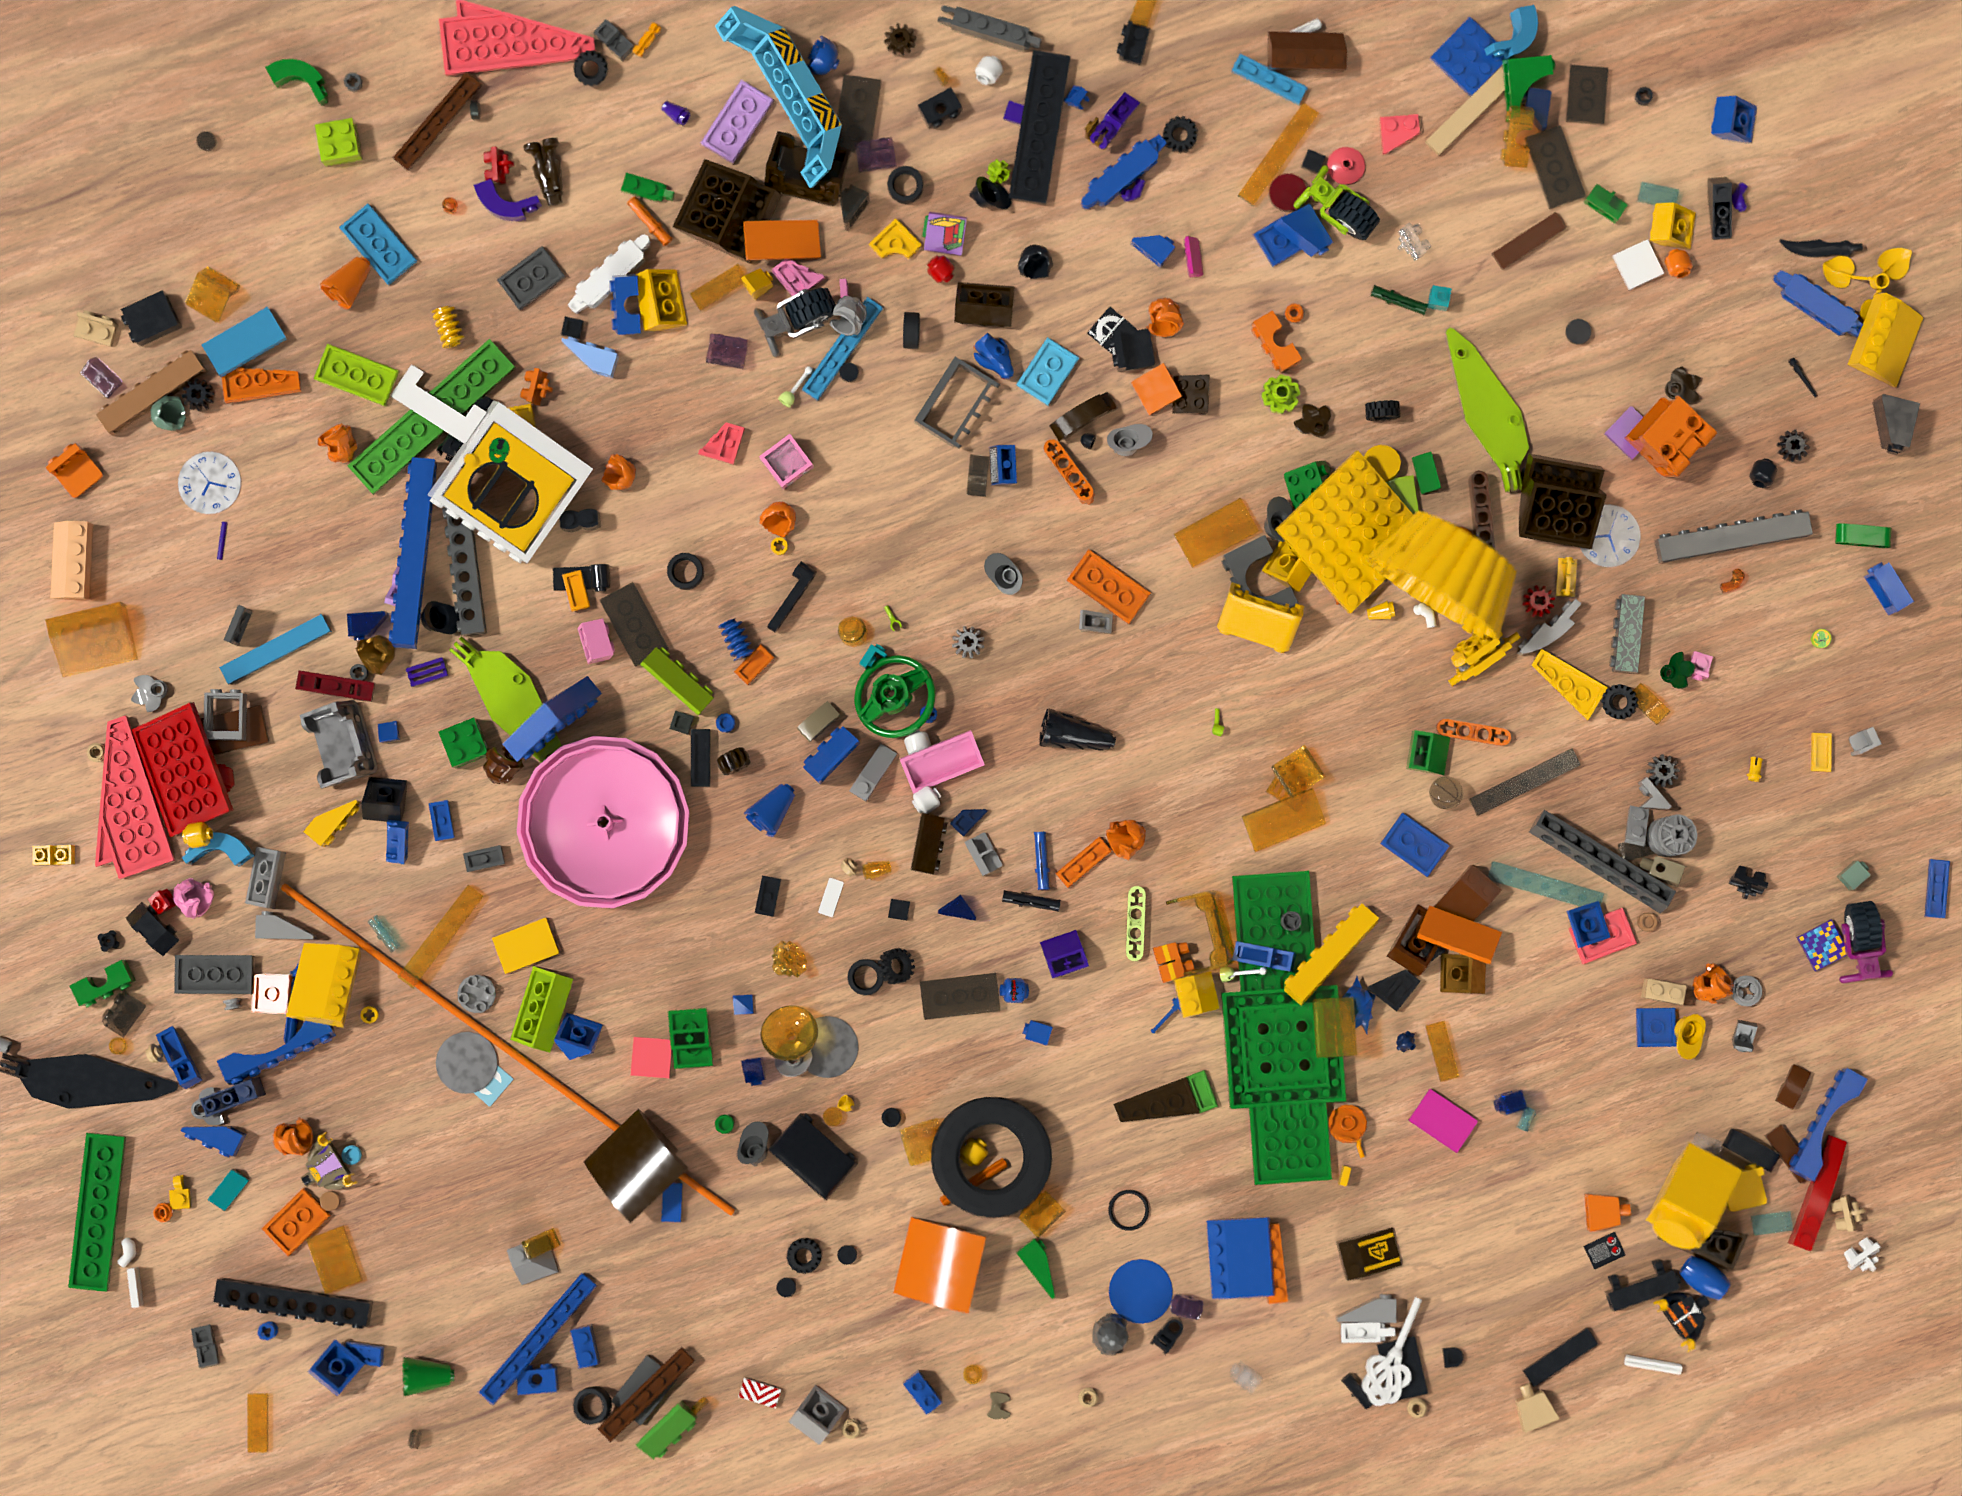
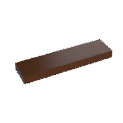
M1554 212L1494 251L1492 256L1503 270L1564 230L1566 226L1558 214Z

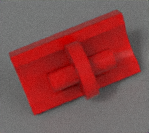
M496 146L491 147V151L483 153L484 162L486 164L492 163V169L485 170L484 179H492L493 182L506 184L505 174H509V168L515 166L514 161H509V155L504 154L503 149H498Z

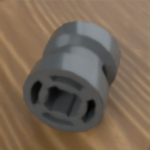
M1287 912L1281 917V925L1287 931L1296 930L1301 925V918L1296 912Z

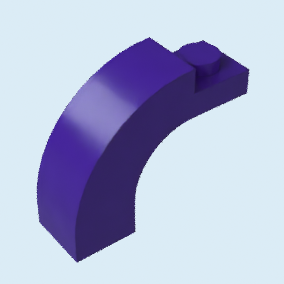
M492 179L474 185L476 194L483 206L492 215L502 220H526L524 212L532 213L542 206L537 195L518 202L503 200L498 196Z

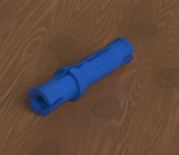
M1034 832L1037 867L1035 873H1037L1038 890H1049L1048 872H1050V868H1048L1046 832Z

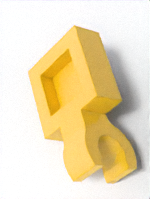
M177 1175L173 1177L175 1189L169 1190L170 1206L172 1210L191 1208L190 1188L184 1189V1176Z

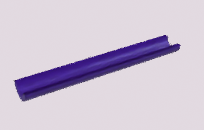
M222 522L217 553V559L219 560L223 559L227 522Z

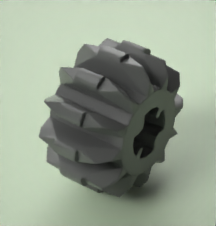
M1661 754L1659 759L1656 756L1653 757L1654 763L1648 762L1647 765L1652 769L1646 770V773H1652V776L1648 779L1653 780L1655 778V786L1661 783V787H1666V782L1672 785V779H1678L1674 772H1679L1680 769H1674L1673 766L1678 763L1677 761L1670 763L1672 760L1671 756H1668L1665 760L1664 754ZM1662 766L1663 769L1667 770V773H1664V776L1662 772H1659V769L1662 768Z

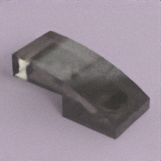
M970 454L966 495L986 496L989 456Z
M1647 837L1644 846L1625 842L1618 843L1620 855L1627 861L1655 854L1648 845Z

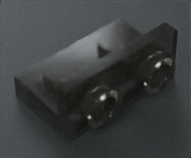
M124 990L122 994L119 993L115 997L114 1005L111 1009L108 1008L104 1012L102 1022L105 1027L124 1038L146 1008V1005Z

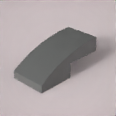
M607 19L593 32L621 61L635 47Z
M211 1325L192 1328L193 1345L197 1352L199 1368L219 1365V1356Z

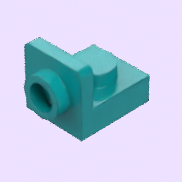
M871 644L859 665L865 669L867 666L871 667L877 658L874 656L876 653L883 658L888 656L885 653L886 649L878 644L875 646Z

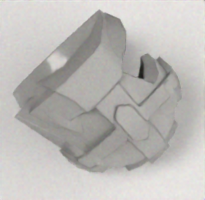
M843 296V298L838 300L833 310V315H839L840 320H831V327L838 333L846 336L858 335L863 321L867 317L866 306L857 297Z

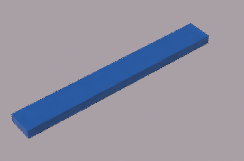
M581 1273L478 1393L494 1406L597 1285Z

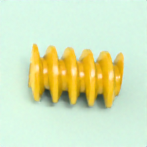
M449 306L431 311L435 314L433 319L437 321L435 326L440 328L437 332L439 335H442L440 341L445 342L442 345L445 349L460 345V340L465 338L464 335H458L462 331V328H456L460 321L453 320L458 315L451 314L455 307Z

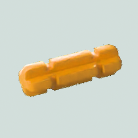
M652 23L648 28L649 31L646 30L638 41V46L636 45L632 50L635 55L642 57L645 53V48L648 49L656 38L655 35H658L661 31V27L658 24Z

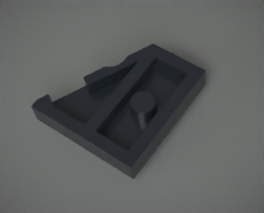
M1404 969L1368 986L1367 989L1397 1012L1421 981Z

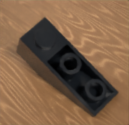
M1727 177L1708 178V205L1712 240L1732 238V182Z

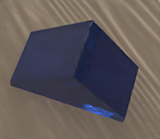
M959 895L938 910L940 915L976 921L975 914L962 895Z

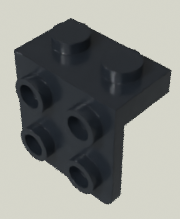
M1148 329L1120 333V330L1112 331L1109 343L1110 348H1114L1115 355H1112L1113 366H1117L1118 372L1154 366L1155 359Z

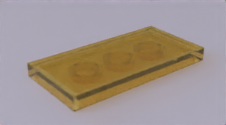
M1239 498L1173 535L1191 568L1259 532L1242 499Z
M1313 788L1241 816L1255 852L1326 824Z

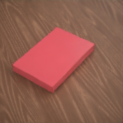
M1623 908L1603 915L1611 938L1578 948L1572 927L1568 928L1582 964L1637 944Z

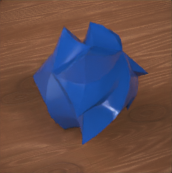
M1356 976L1352 987L1349 988L1340 1001L1344 1003L1354 1028L1356 1029L1361 1025L1367 1034L1369 1019L1373 1018L1371 1010L1376 995L1369 992V990L1363 989L1358 976Z

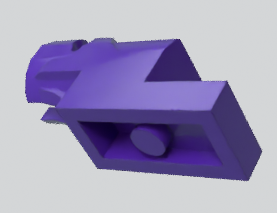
M1124 92L1091 134V142L1094 144L1100 134L1103 135L1108 130L1103 138V142L1099 146L1101 149L1106 148L1126 124L1128 118L1138 108L1140 102Z

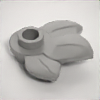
M149 675L135 677L133 680L139 689L133 694L131 701L136 704H145L147 712L157 710L161 704V699L168 692L166 683L161 680H154ZM158 686L161 687L160 693H156L155 691L156 687Z
M213 1087L206 1088L201 1091L199 1099L192 1104V1115L197 1119H204L209 1125L223 1124L224 1119L221 1112L206 1117L205 1112L200 1113L198 1111L199 1106H202L200 1099L215 1093Z

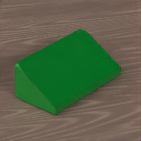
M1432 452L1412 457L1421 495L1440 490L1441 485Z

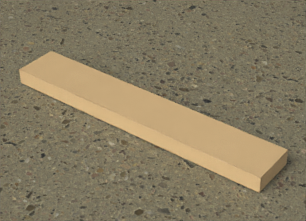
M1503 66L1426 140L1425 143L1438 156L1505 91Z

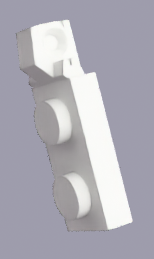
M1341 1322L1342 1343L1385 1341V1336H1395V1328L1385 1327V1323Z

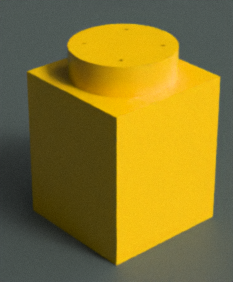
M1689 1142L1672 1165L1646 1220L1653 1224L1655 1233L1665 1242L1683 1249H1693L1695 1247L1699 1249L1715 1229L1742 1170Z

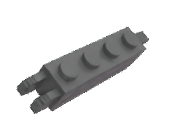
M944 5L941 7L942 12L954 15L953 20L938 17L937 21L950 26L956 32L1019 51L1029 49V46L1040 48L1042 39L1033 36L1034 33L1029 31L1027 27L961 7L952 8Z

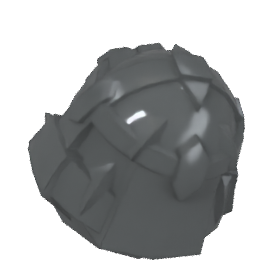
M1109 1313L1099 1321H1095L1092 1331V1343H1095L1101 1354L1114 1356L1117 1353L1123 1352V1347L1128 1342L1129 1337L1126 1330L1127 1321L1123 1320L1120 1315Z

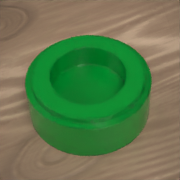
M727 1114L720 1115L715 1121V1128L721 1134L730 1133L735 1125L733 1118Z

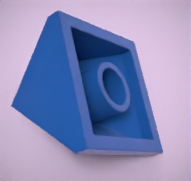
M566 1013L554 1042L569 1060L594 1053L603 1025Z

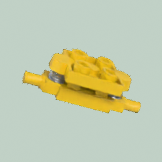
M1500 632L1499 638L1495 640L1489 636H1484L1481 639L1472 634L1467 640L1459 642L1456 648L1452 650L1454 655L1451 657L1453 665L1458 668L1456 669V675L1448 680L1449 684L1453 687L1461 680L1466 681L1470 677H1476L1504 657L1506 655L1505 652L1512 648V644L1521 638L1520 635L1515 632L1508 638H1503V633Z

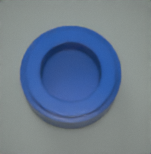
M723 713L717 717L716 726L721 732H731L735 727V719L732 715Z

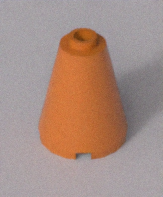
M355 257L320 283L321 290L332 301L340 302L338 306L349 310L371 270L370 262L364 257Z

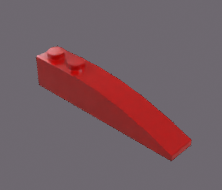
M1831 1135L1827 1136L1821 1152L1823 1165L1815 1181H1811L1789 1238V1244L1810 1252L1812 1251L1837 1180L1847 1144L1846 1141Z

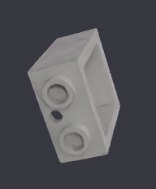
M210 689V693H204V730L208 740H246L247 694L241 693V690L231 689L230 693H222L221 689ZM213 699H239V731H213Z

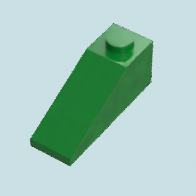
M1033 1238L1016 1251V1254L1051 1299H1053L1055 1294L1047 1254L1044 1251L1047 1247L1040 1239L1037 1241Z

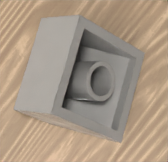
M815 1385L793 1414L789 1423L820 1445L846 1408Z

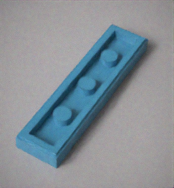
M1241 53L1231 72L1297 105L1300 104L1308 88L1274 70H1268V67Z

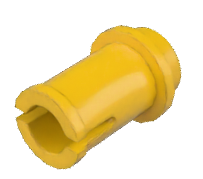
M1750 757L1749 773L1746 776L1749 781L1759 782L1760 778H1762L1760 774L1763 759L1758 757L1757 765H1755L1756 757Z

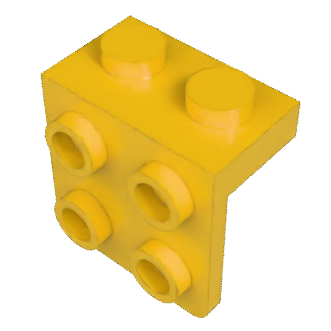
M1755 1163L1746 1165L1745 1169H1742L1741 1175L1727 1202L1731 1212L1767 1203L1761 1175H1765L1763 1167L1757 1166Z

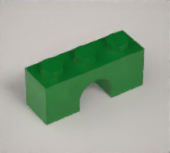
M120 960L104 968L107 974V981L102 987L96 986L92 977H85L69 985L78 1005L86 1006V1008L97 1004V999L101 997L107 999L114 995V991L118 989L123 991L131 987V983L136 980L127 961Z

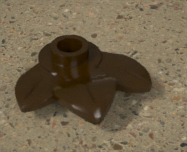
M1678 367L1671 373L1670 381L1665 386V393L1671 399L1680 396L1686 403L1696 402L1699 400V396L1694 390L1701 378L1693 374L1686 375L1684 367ZM1671 387H1676L1677 393H1673Z
M1304 404L1302 408L1303 418L1294 422L1296 429L1303 434L1312 433L1316 437L1325 436L1328 433V422L1331 418L1329 408L1324 405L1318 410L1312 404ZM1317 425L1323 426L1321 429H1316Z

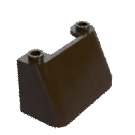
M777 131L766 164L765 186L775 189L781 194L828 206L836 205L840 197L851 149L836 147L831 170L814 187L810 188L801 174V171L805 168L808 149L796 146L795 139L791 134Z

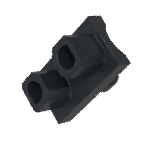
M1739 866L1730 878L1729 884L1736 886L1738 892H1742V899L1746 900L1749 895L1755 897L1757 893L1762 895L1768 887V882H1765L1766 874L1758 871L1754 873L1752 878L1747 876V867Z

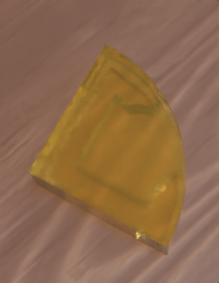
M940 67L932 70L942 87L948 84V77L945 72H942Z

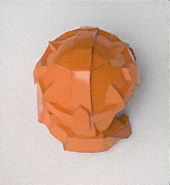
M1161 298L1151 302L1148 312L1152 323L1146 326L1148 331L1159 337L1173 336L1180 331L1184 325L1181 313L1179 312L1180 306L1170 298Z
M342 423L328 429L317 439L319 446L328 447V459L335 463L351 461L357 449L350 426Z
M1136 821L1110 822L1106 835L1113 852L1119 858L1130 860L1145 843L1146 830Z
M1707 963L1706 972L1694 978L1693 992L1698 1000L1714 1004L1719 999L1732 995L1734 984L1719 965Z
M298 1117L296 1124H279L273 1134L274 1147L283 1155L295 1154L303 1156L310 1150L313 1143L311 1127L307 1121Z

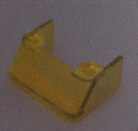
M1210 890L1166 901V905L1194 899L1197 908L1205 912L1214 948L1209 956L1211 966L1184 972V976L1222 968L1235 962L1232 960L1235 947L1223 898L1218 891Z

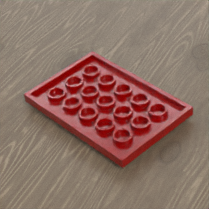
M194 702L183 705L131 730L170 837L183 833V830L190 823H206L234 810Z

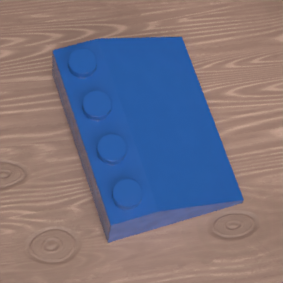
M1269 1217L1208 1220L1207 1233L1212 1299L1275 1296Z

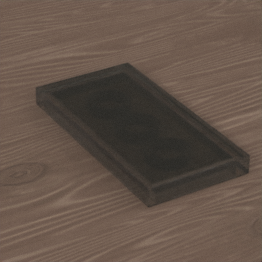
M844 74L837 116L842 127L837 147L851 149L852 153L871 155L881 87L880 79Z
M1561 125L1524 138L1549 210L1586 197Z
M634 582L600 599L606 614L635 667H638L656 647L659 649L663 647L666 651L669 650Z
M996 973L920 982L924 1020L1001 1011Z

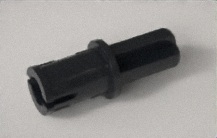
M1348 1373L1341 1379V1382L1352 1393L1351 1396L1355 1397L1364 1409H1368L1373 1405L1369 1401L1367 1393L1363 1391L1351 1373Z

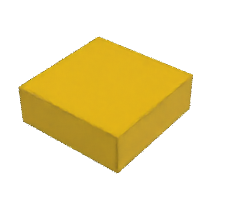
M1342 1165L1338 1181L1339 1185H1348L1351 1173L1350 1167Z

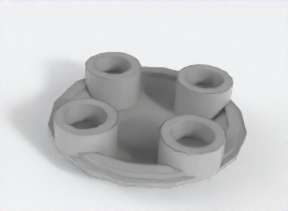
M471 975L465 978L459 985L457 992L458 1002L461 1006L473 1013H482L489 1009L496 997L492 981L481 975Z

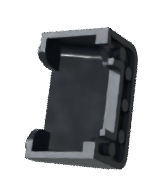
M800 1113L768 1150L827 1201L858 1165L856 1162L857 1157L850 1151L846 1154L814 1127L812 1124L814 1120L808 1114L802 1115Z

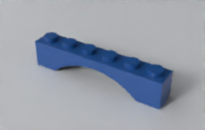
M305 1021L297 1034L276 1050L257 1055H244L234 1052L217 1060V1063L225 1081L229 1085H237L248 1076H257L263 1069L274 1068L285 1059L291 1060L302 1051L308 1052L314 1049L315 1045L319 1043L325 1044L330 1042L336 1034L331 1025Z
M1843 1068L1836 1073L1833 1087H1829L1825 1094L1827 1098L1824 1104H1820L1816 1111L1818 1115L1815 1121L1812 1120L1807 1128L1809 1132L1806 1138H1802L1798 1145L1800 1149L1797 1155L1794 1154L1789 1162L1791 1165L1789 1170L1807 1181H1815L1823 1165L1821 1142L1827 1122L1841 1105L1860 1095L1868 1080L1849 1068Z

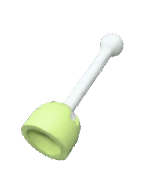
M810 366L806 367L805 373L793 389L779 396L778 400L789 408L792 406L795 400L794 392L806 376L812 373V368Z
M1221 967L1220 978L1222 982H1229L1234 979L1235 975L1256 973L1264 975L1267 970L1261 967L1258 970L1235 972L1231 967Z

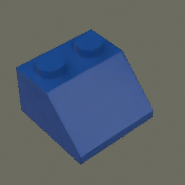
M1738 96L1717 97L1711 134L1724 140L1752 143L1757 106Z
M334 1339L308 1370V1373L334 1395L338 1396L365 1363Z

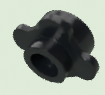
M114 930L98 935L97 939L103 952L119 947Z

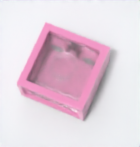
M790 434L759 456L762 463L783 490L814 468L811 461Z

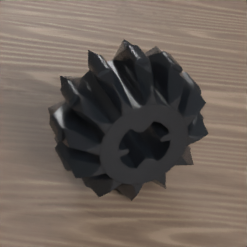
M195 379L194 384L191 381L188 382L189 388L183 387V390L187 393L181 396L186 399L184 404L186 406L190 405L189 409L192 411L196 408L197 411L201 412L202 406L208 409L207 403H214L210 397L215 396V393L210 392L213 387L207 385V381L203 380L200 383L199 379ZM197 392L202 393L200 394L201 397L199 399L196 398L197 395H195Z
M1794 429L1792 434L1790 431H1786L1785 436L1781 435L1779 437L1781 442H1778L1776 446L1782 448L1778 451V454L1784 453L1783 460L1789 457L1790 462H1794L1795 459L1801 461L1802 456L1808 455L1805 450L1810 449V446L1805 443L1809 439L1805 438L1803 440V432L1797 435V430ZM1793 442L1796 444L1794 450L1791 449V447H1792V444H1791V443H1793Z

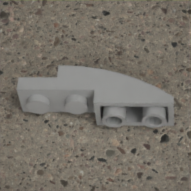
M1577 599L1572 602L1568 600L1561 608L1563 610L1560 616L1556 614L1549 622L1551 626H1548L1546 623H1543L1541 626L1537 624L1531 631L1533 634L1529 640L1525 638L1518 646L1520 648L1518 654L1524 655L1537 651L1560 638L1575 624L1570 617L1581 603Z

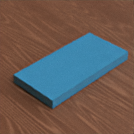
M368 203L339 227L388 286L418 262Z
M267 306L203 343L202 347L219 376L223 377L287 340Z

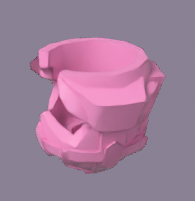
M189 878L175 886L173 899L184 915L194 920L204 915L213 901L214 892L212 885H209L208 882L201 884L193 880V878Z

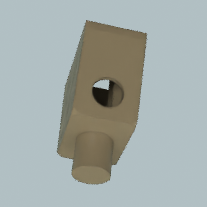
M1656 856L1654 861L1643 857L1639 868L1650 871L1649 875L1659 881L1678 887L1685 866ZM1662 866L1664 867L1665 871L1658 872L1656 870V867Z

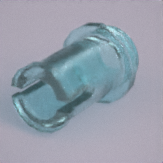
M1525 1106L1521 1110L1523 1113L1516 1127L1528 1132L1532 1119L1536 1116V1110Z

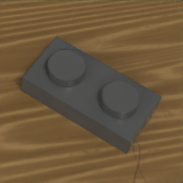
M502 845L463 853L467 872L505 864Z

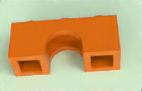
M1273 310L1252 323L1253 328H1251V331L1256 338H1260L1263 343L1261 347L1266 355L1269 354L1271 356V364L1276 371L1279 370L1282 374L1301 362L1302 358L1293 343L1285 347L1275 344L1273 335L1280 331L1283 326Z

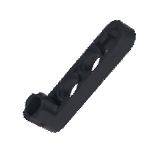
M801 561L792 573V576L797 578L798 582L767 626L774 633L781 627L817 574V571Z

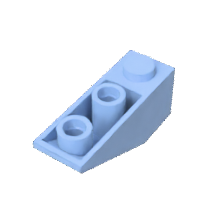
M568 337V339L562 338L563 344L592 372L613 378L619 359L618 354L615 353L616 350L604 347V350L599 349L596 344L586 342V345L578 343L579 340L573 337Z

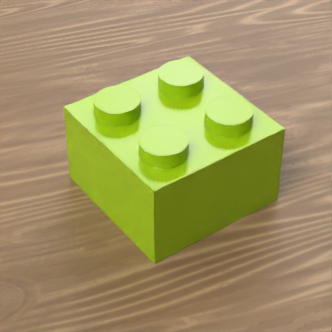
M353 118L315 124L320 158L325 167L363 160L357 125Z

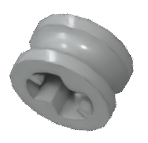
M241 999L224 1000L223 1003L226 1004L224 1010L241 1008L242 1005L239 1004Z

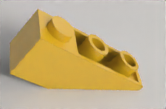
M354 800L316 816L303 832L321 847L329 846L334 841L336 832L338 830L342 831L348 823L346 820L350 815L354 816L359 811L361 802Z

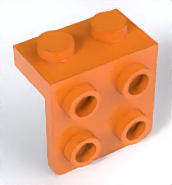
M76 443L65 447L63 453L59 457H53L48 462L49 465L45 467L49 473L59 480L73 498H78L103 477L100 469L83 448Z

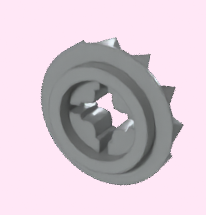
M1741 976L1734 981L1732 997L1736 1003L1741 1006H1752L1760 1000L1762 987L1756 978ZM1749 985V991L1753 995L1746 994L1743 997V991L1740 988H1746Z

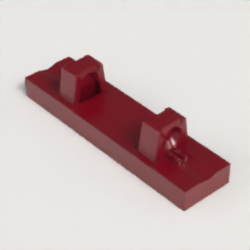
M299 670L295 689L372 702L375 683ZM351 685H352V686H353V692L350 694Z

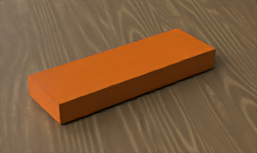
M1099 836L1055 874L1069 888L1107 856L1111 849Z

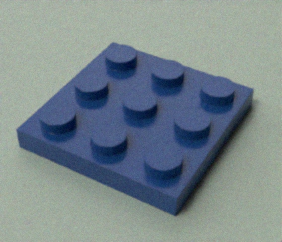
M1471 17L1430 57L1470 97L1503 65L1502 60H1505L1504 55L1500 57H1494V55L1486 56L1485 48L1496 41Z

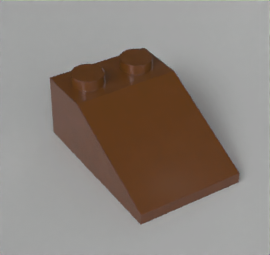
M1472 864L1468 866L1434 907L1474 921L1502 889Z
M1419 904L1413 910L1387 954L1388 958L1417 976H1420L1428 967L1439 947L1434 944L1426 957L1421 952L1426 946V941L1417 938L1427 909Z

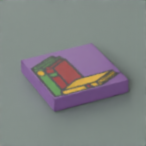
M929 212L924 250L962 256L967 217Z

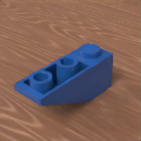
M230 1126L182 1127L181 1129L185 1133L184 1136L193 1141L198 1139L202 1141L203 1146L209 1149L214 1147L220 1150L219 1154L228 1158L230 1155H237L247 1135Z

